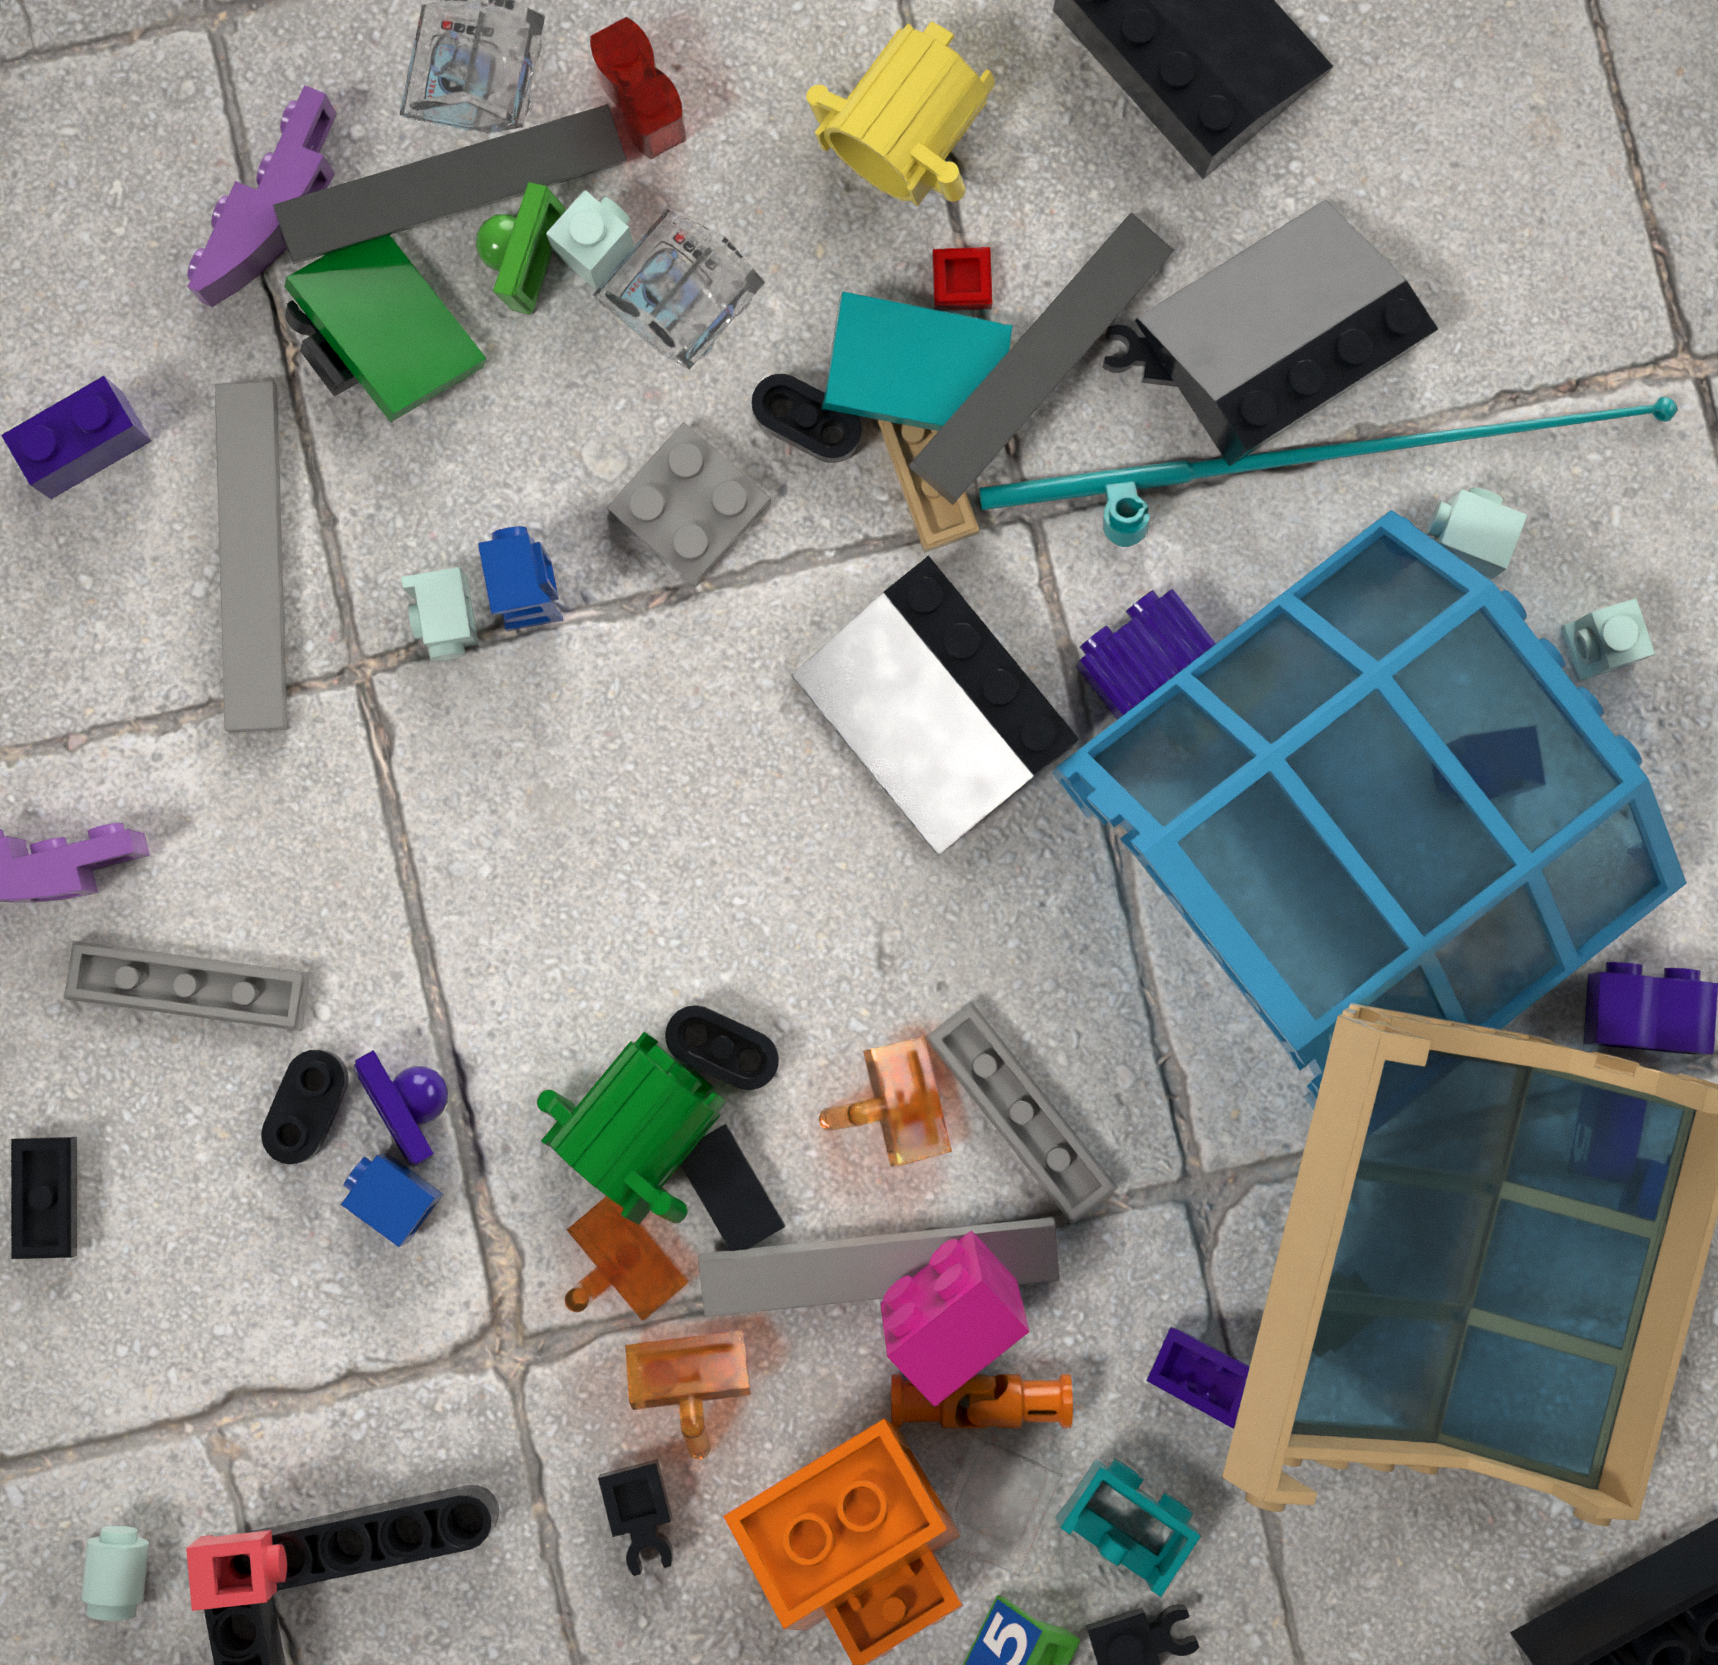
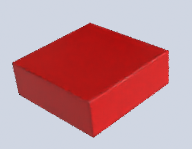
M990 247L933 249L934 310L992 309Z

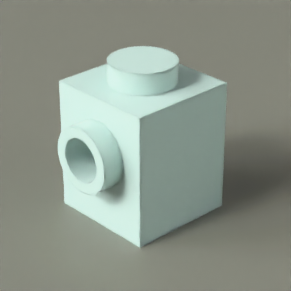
M586 190L579 195L546 233L554 255L596 290L603 285L635 248L630 228L627 226L630 222L629 216L608 197L604 196L599 202Z
M1476 487L1470 488L1469 491L1461 489L1447 503L1440 501L1437 504L1426 533L1434 536L1433 540L1479 573L1493 579L1507 569L1527 514L1502 505V497L1489 490Z

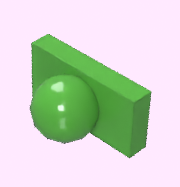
M531 182L527 184L517 218L510 214H496L485 220L476 233V248L480 259L486 266L499 271L493 292L512 311L531 315V312L534 310L552 254V248L546 233L566 211L562 203L547 186Z

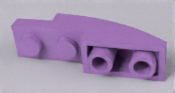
M304 85L298 100H291L283 112L280 123L282 135L274 153L268 152L259 165L256 182L259 185L257 190L235 181L229 196L224 195L217 202L211 220V225L214 229L205 249L199 248L194 253L187 273L188 280H190L187 287L201 303L213 307L237 293L259 276L285 251L287 246L276 218L273 204L328 188L335 174L324 155L319 153L337 113L325 93Z
M111 823L89 829L87 831L88 840L67 845L66 838L60 837L33 843L30 845L32 854L29 855L26 840L4 836L3 830L0 829V902L36 903L67 900L97 894L98 889L93 870L150 856L145 833L131 829L125 830L123 823Z

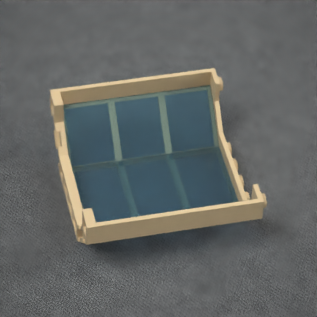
M1351 1003L1349 1008L1343 1010L1342 1015L1339 1014L1337 1016L1222 1478L1245 1491V1500L1251 1505L1268 1511L1282 1512L1286 1504H1315L1317 1492L1282 1471L1283 1465L1300 1467L1303 1459L1314 1460L1319 1464L1335 1469H1348L1349 1462H1356L1383 1472H1393L1395 1465H1405L1412 1470L1432 1475L1438 1474L1440 1467L1460 1468L1551 1494L1575 1507L1573 1512L1575 1517L1594 1525L1610 1526L1611 1519L1638 1520L1718 1217V1084L1678 1073V1075L1640 1066L1639 1062L1596 1051L1590 1053L1554 1043L1553 1040L1530 1034Z

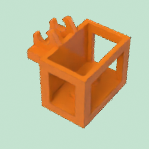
M882 1419L723 1516L783 1629L807 1631L828 1618L853 1665H868L877 1658L886 1656L894 1651L893 1648L926 1627L937 1625L945 1620L946 1616L964 1606L934 1554L960 1538L961 1535L902 1431L886 1419Z

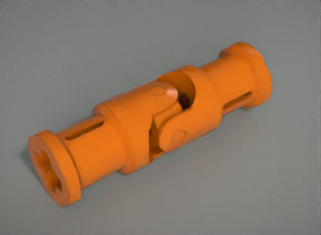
M891 1374V1424L897 1428H901L903 1422H939L942 1428H987L990 1426L1021 1428L1023 1422H1059L1061 1428H1071L1073 1391L1071 1374H1061L1058 1380H1022L1020 1374H998L996 1376L976 1374L935 1407L910 1380H903L900 1374ZM965 1395L968 1397V1409L963 1408L959 1404V1401Z

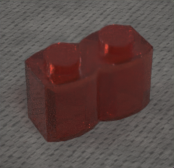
M625 17L591 35V52L600 84L608 98L621 108L627 133L636 148L646 157L653 159L685 142L687 133L680 96L672 81L656 68L651 43L640 26L630 18Z

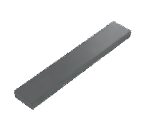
M609 104L273 204V209L294 265L523 195L528 182L549 187L624 164L627 159Z
M1131 212L914 458L909 467L953 505L1175 250Z

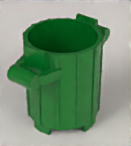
M643 1032L635 1043L630 1041L576 1107L572 1101L553 1090H545L539 1095L537 1106L540 1111L557 1121L541 1142L551 1147L592 1186L621 1206L624 1210L620 1214L624 1218L639 1225L647 1214L652 1211V1213L671 1223H680L687 1216V1205L680 1199L670 1195L662 1186L721 1116L719 1111L727 1101L714 1091L711 1093L715 1088L695 1070L690 1073L656 1045L658 1041L646 1032Z

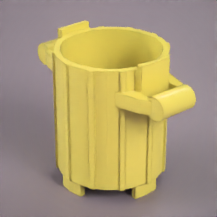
M931 21L924 32L915 30L910 24H907L903 29L899 28L847 99L829 92L823 85L812 86L808 90L806 98L816 121L820 124L814 133L823 150L827 152L831 147L837 156L853 169L855 173L880 191L901 201H913L914 205L919 206L930 189L943 194L944 198L951 202H956L964 197L966 188L957 165L950 161L945 162L944 160L987 103L988 94L995 86V79L988 69L979 78L978 74L971 69L963 58L948 47L954 39V34Z

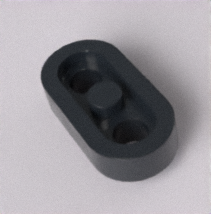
M788 374L770 375L756 386L752 395V411L756 423L765 432L827 463H838L848 459L856 452L860 444L861 423L857 415L822 409L824 392ZM785 399L791 403L792 410L785 416H776L771 412L770 407L774 401ZM828 426H837L844 435L839 442L828 443L822 438V431Z
M697 1005L684 1007L677 1011L667 1024L665 1032L666 1044L676 1059L739 1089L754 1090L761 1088L773 1079L778 1070L779 1053L774 1042L768 1036L707 1007ZM695 1023L703 1025L707 1030V1040L699 1047L690 1045L685 1037L687 1028ZM752 1048L760 1054L761 1064L755 1071H745L739 1065V1055L744 1049Z
M308 1050L297 1055L289 1064L261 1130L264 1149L274 1160L284 1164H297L313 1158L320 1151L348 1087V1070L339 1056L327 1050ZM312 1068L319 1069L324 1076V1083L317 1091L308 1088L305 1082V1076ZM288 1123L295 1124L300 1130V1139L294 1146L286 1144L282 1139V1129Z

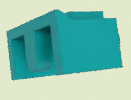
M1114 1458L1110 1466L1107 1467L1095 1459L1067 1503L1055 1516L1059 1527L1068 1534L1074 1531L1096 1546L1098 1552L1116 1566L1122 1564L1143 1578L1152 1592L1162 1597L1201 1538L1195 1526L1189 1523L1194 1513L1165 1492L1157 1501L1139 1489L1144 1478L1121 1461ZM1101 1482L1172 1529L1157 1554L1086 1506Z

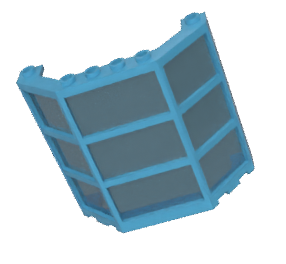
M1390 510L1052 771L1054 777L1086 818L1094 815L1104 826L1108 822L1113 827L1120 824L1128 832L1120 838L1123 845L1137 858L1288 1053L1293 1064L1299 1070H1302L1307 1065L1309 1066L1315 1078L1307 1085L1309 1093L1304 1096V1099L1313 1110L1337 1016L1339 1014L1342 1015L1343 1010L1349 1008L1351 1003L1501 1029L1687 884L1649 778L1639 767L1642 764V758L1637 749L1624 736L1617 735L1615 737L1600 718L1603 716L1604 711L1598 700L1586 688L1582 686L1577 688L1562 670L1565 667V661L1560 652L1547 639L1541 638L1539 640L1524 622L1527 618L1524 607L1512 593L1507 590L1500 591L1491 580L1416 528L1407 518L1401 517L1393 510ZM1429 1052L1425 1067L1385 1060L1367 1133L1463 1058Z

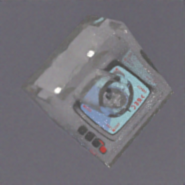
M440 0L422 5L399 115L411 120L486 134L523 128L524 119L531 105L530 90L535 65L542 50L541 35L545 16L515 0Z
M667 209L594 292L593 296L660 354L690 370L698 360L705 357L711 351L715 340L731 321L749 307L752 297L765 282L726 236Z

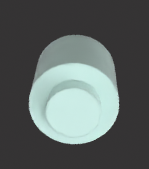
M128 1526L102 1527L100 1536L87 1540L81 1600L87 1603V1617L97 1620L119 1621L132 1619L136 1616L137 1604L144 1601L149 1548L148 1540L137 1537L138 1529Z

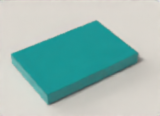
M842 291L839 298L822 409L939 431L1009 352L1013 325Z

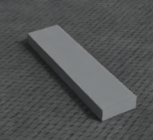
M73 941L64 999L302 1031L310 972Z
M972 1001L925 1037L930 1046L1072 1225L1118 1189V1186Z

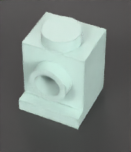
M460 567L401 577L403 589L412 598L417 599V603L408 605L413 636L415 639L423 638V643L429 650L431 661L460 658L465 656L464 647L479 645L467 575Z
M1637 598L1590 612L1574 622L1561 626L1579 681L1635 664L1655 655Z

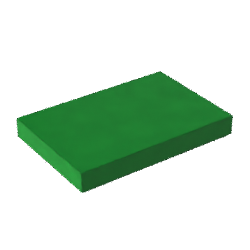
M390 235L326 254L286 277L284 287L390 422L395 421L484 367L487 358Z

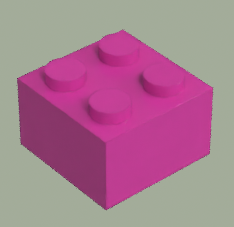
M972 1230L958 1241L951 1239L943 1243L933 1253L926 1267L912 1278L904 1276L897 1280L887 1290L883 1301L880 1303L887 1357L934 1407L1030 1332L1017 1279Z

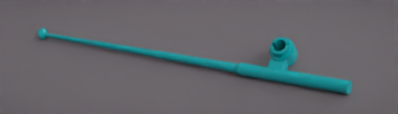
M1660 397L1653 405L1251 454L1231 466L1227 464L1224 458L1195 462L1181 460L979 487L981 509L988 510L1105 494L1107 504L1103 512L1104 534L1114 544L1121 547H1130L1143 540L1149 529V508L1147 503L1137 496L1136 490L1189 483L1193 479L1651 413L1657 420L1668 422L1677 413L1678 407L1671 398Z

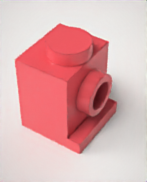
M271 1530L215 1537L213 1535L201 1536L186 1548L192 1611L266 1603L277 1592L276 1583L285 1582L287 1561L285 1549L282 1544L273 1545ZM243 1554L250 1558L251 1574H242L236 1569L234 1564L236 1555Z

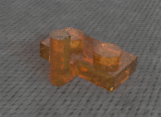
M924 1036L864 1050V1058L874 1098L823 1109L819 1115V1123L826 1131L857 1127L880 1121L891 1167L952 1152Z
M607 1196L567 1229L568 1233L597 1266L567 1292L565 1305L572 1312L583 1311L593 1300L613 1285L639 1318L644 1321L690 1280L642 1223L638 1225L624 1218L620 1214L624 1209Z
M744 1330L625 1345L628 1394L631 1409L638 1410L679 1404L680 1427L689 1455L694 1459H703L708 1456L711 1451V1444L704 1423L703 1401L751 1395Z

